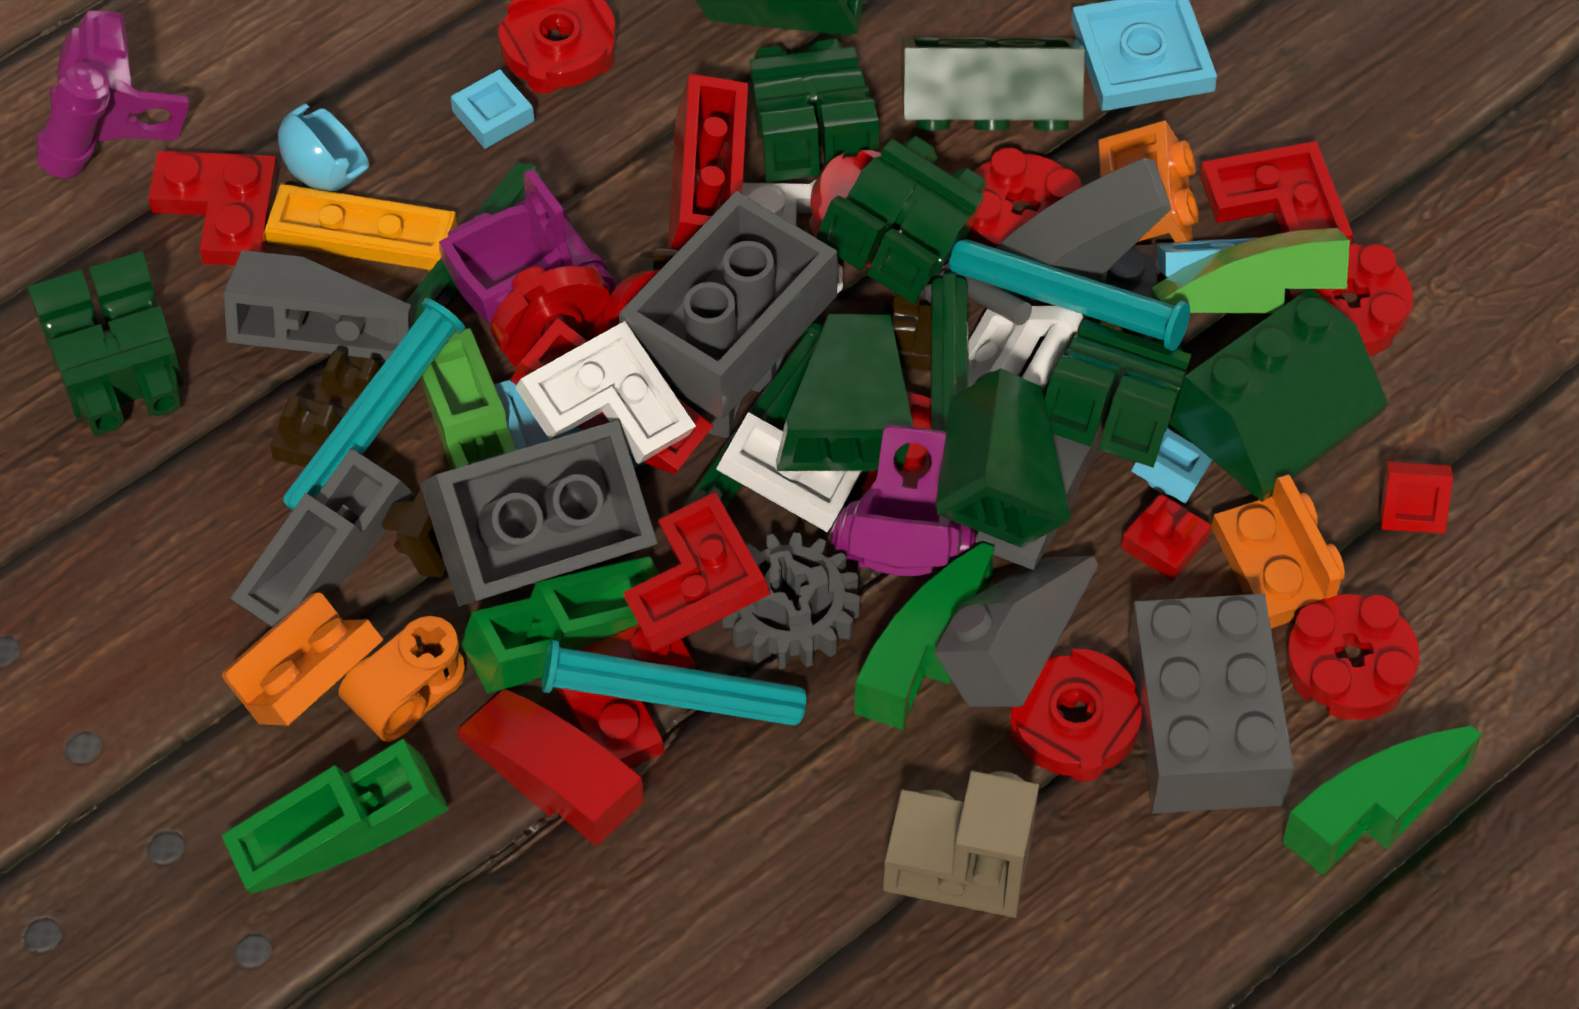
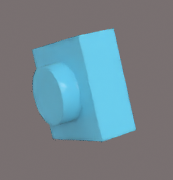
M500 69L450 96L452 112L484 149L534 122L533 106Z
M1167 428L1154 468L1136 462L1131 471L1145 479L1154 490L1165 495H1172L1186 504L1213 460L1193 443Z

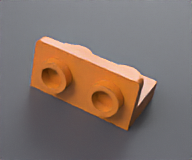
M1166 120L1099 139L1100 177L1144 158L1154 160L1172 209L1139 241L1168 233L1175 242L1193 241L1192 225L1198 223L1199 212L1195 197L1189 189V176L1195 175L1196 166L1188 142L1186 140L1179 142Z
M1289 474L1276 478L1272 496L1263 502L1258 500L1214 514L1211 528L1244 594H1265L1271 628L1296 621L1300 610L1306 605L1313 604L1324 598L1336 596L1340 583L1345 577L1344 564L1339 551L1333 544L1326 545L1317 527V513L1311 498L1305 492L1299 493Z
M312 593L222 672V678L259 725L288 726L379 645L383 638L369 620H342L322 593Z

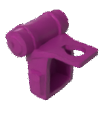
M87 11L78 27L73 28L66 35L61 46L57 67L58 84L57 87L51 86L49 93L52 108L48 122L43 132H39L36 137L37 162L42 169L52 176L63 179L76 177L84 170L86 162L91 159L96 142L122 138L175 141L179 138L189 109L188 98L181 95L142 92L131 87L123 14L111 11ZM154 108L166 110L171 114L166 121L151 125L142 123L136 116H129L130 113L140 114L145 110Z
M533 169L523 173L525 199L516 204L515 207H510L494 215L483 213L475 216L474 219L449 231L447 237L439 241V251L452 280L463 298L488 323H492L498 306L513 291L511 284L515 276L530 267H541L548 271L565 266H594L599 270L610 295L615 289L616 284L607 272L604 261L598 254H593L569 223L570 219L560 203Z
M898 425L885 426L882 435L877 479L860 500L851 502L847 507L843 508L842 512L838 514L833 528H831V543L834 545L835 554L843 553L846 559L858 561V567L871 568L891 575L918 576L929 574L933 571V576H935L951 562L975 548L976 531L974 529L942 517L937 513L936 497L946 438L945 431ZM906 443L920 444L931 455V467L924 475L918 477L917 487L903 485L904 475L898 471L894 463L895 452Z

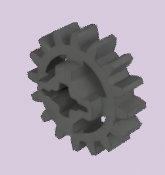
M795 532L790 539L789 545L780 546L774 534L767 535V549L762 552L747 544L746 546L763 574L771 594L721 619L723 628H732L733 645L739 648L750 642L753 643V660L758 663L768 653L776 654L780 669H786L790 656L799 655L806 667L813 666V651L820 649L830 657L834 656L837 650L836 636L850 640L853 635V618H858L860 613V596L856 595L858 594V576L856 573H846V556L843 553H839L827 558L826 541L821 538L811 548L803 547L801 534Z

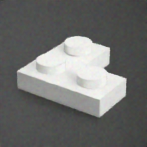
M625 321L519 380L515 387L549 440L561 436L601 412L604 413L609 422L619 420L627 448L637 464L689 436L696 427Z
M748 412L716 470L828 532L861 471H777L776 458L783 431Z

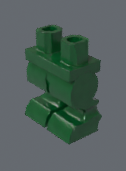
M837 39L816 41L807 53L787 55L786 51L782 50L779 46L759 48L755 53V59L749 60L752 109L758 139H762L766 182L819 176V131L822 133V152L825 167L833 158L844 154L843 159L845 157H856L861 150L880 152L879 119L875 110L874 100L869 98V89L865 87L863 73L860 66H858L855 47L842 48Z
M916 136L903 145L891 139L883 148L881 155L874 158L862 170L846 199L838 195L830 201L816 239L835 249L839 258L860 271L872 262L867 275L914 305L923 296L931 277L937 276L944 262L950 258L954 244L957 241L965 240L985 198L982 193L986 185L984 178L968 168L958 169L951 176L934 164L938 156L934 151V147Z
M143 251L88 267L106 326L109 328L106 331H103L101 324H98L82 269L27 286L37 321L70 400L75 418L83 417L94 435L98 436L119 429L125 423L119 405L143 398L149 415L158 417L179 410L181 407L179 386L184 384L161 306L157 305Z
M1084 319L1078 335L1074 337L1064 356L1061 355L1051 375L1044 399L1052 434L1092 447L1104 411L1107 412L1111 405L1098 449L1154 468L1164 434L1167 431L1179 397L1191 354L1183 352L1181 346H1178L1174 351L1168 350L1164 347L1163 340L1155 343L1125 333L1120 326L1104 321L1095 323Z

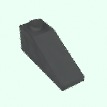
M242 250L224 290L227 343L331 354L336 350L343 352L344 356L387 360L411 329L410 304L300 256Z
M1094 556L1041 558L1034 570L1024 567L959 606L934 653L969 707H1023L1098 567Z

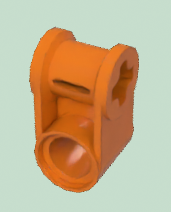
M434 616L420 617L410 622L403 631L376 653L357 663L347 673L339 687V697L384 742H392L401 738L417 724L422 716L449 694L455 692L463 683L466 673L465 663L458 651V636L455 629L443 618ZM417 637H420L422 644L419 648L416 642ZM446 667L449 673L447 678H445L444 669Z

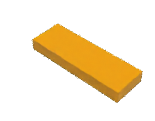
M280 184L265 228L267 244L431 270L441 258L439 241L445 239L447 233L457 227L456 212Z

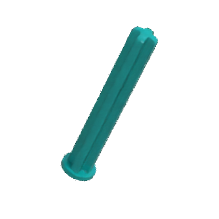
M967 239L957 241L951 252L949 268L953 273L1163 340L1164 347L1168 350H1176L1185 335L1190 318V304L1180 301L1176 306Z
M429 298L423 300L421 303L425 309L284 495L283 502L290 510H294L305 493L314 499L351 448L363 455L454 332L462 334L465 330L464 324L454 314Z
M550 640L542 675V692L550 693L552 687L793 726L799 724L801 719H803L807 702L806 691L797 686L559 648L558 640Z

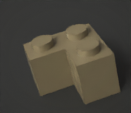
M971 771L964 802L954 800L950 795L936 790H923L918 793L901 790L885 858L883 891L1016 918L1031 848L1039 784L1025 782L1019 776L1008 772L996 771L984 774Z

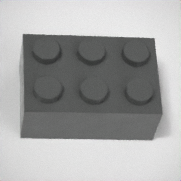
M736 191L619 313L620 323L624 321L627 323L670 388L723 420L837 297V251Z
M619 420L436 474L420 483L458 607L658 544Z
M1265 594L1134 601L1128 647L1133 681L1136 684L1135 693L1142 706L1140 733L1152 814L1284 806L1294 766Z

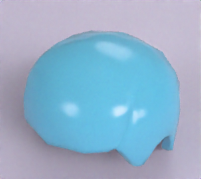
M303 104L285 116L279 126L278 143L281 157L291 174L311 188L324 191L343 189L369 169L368 158L355 138L329 111L322 108L308 115H303L309 108L307 104Z

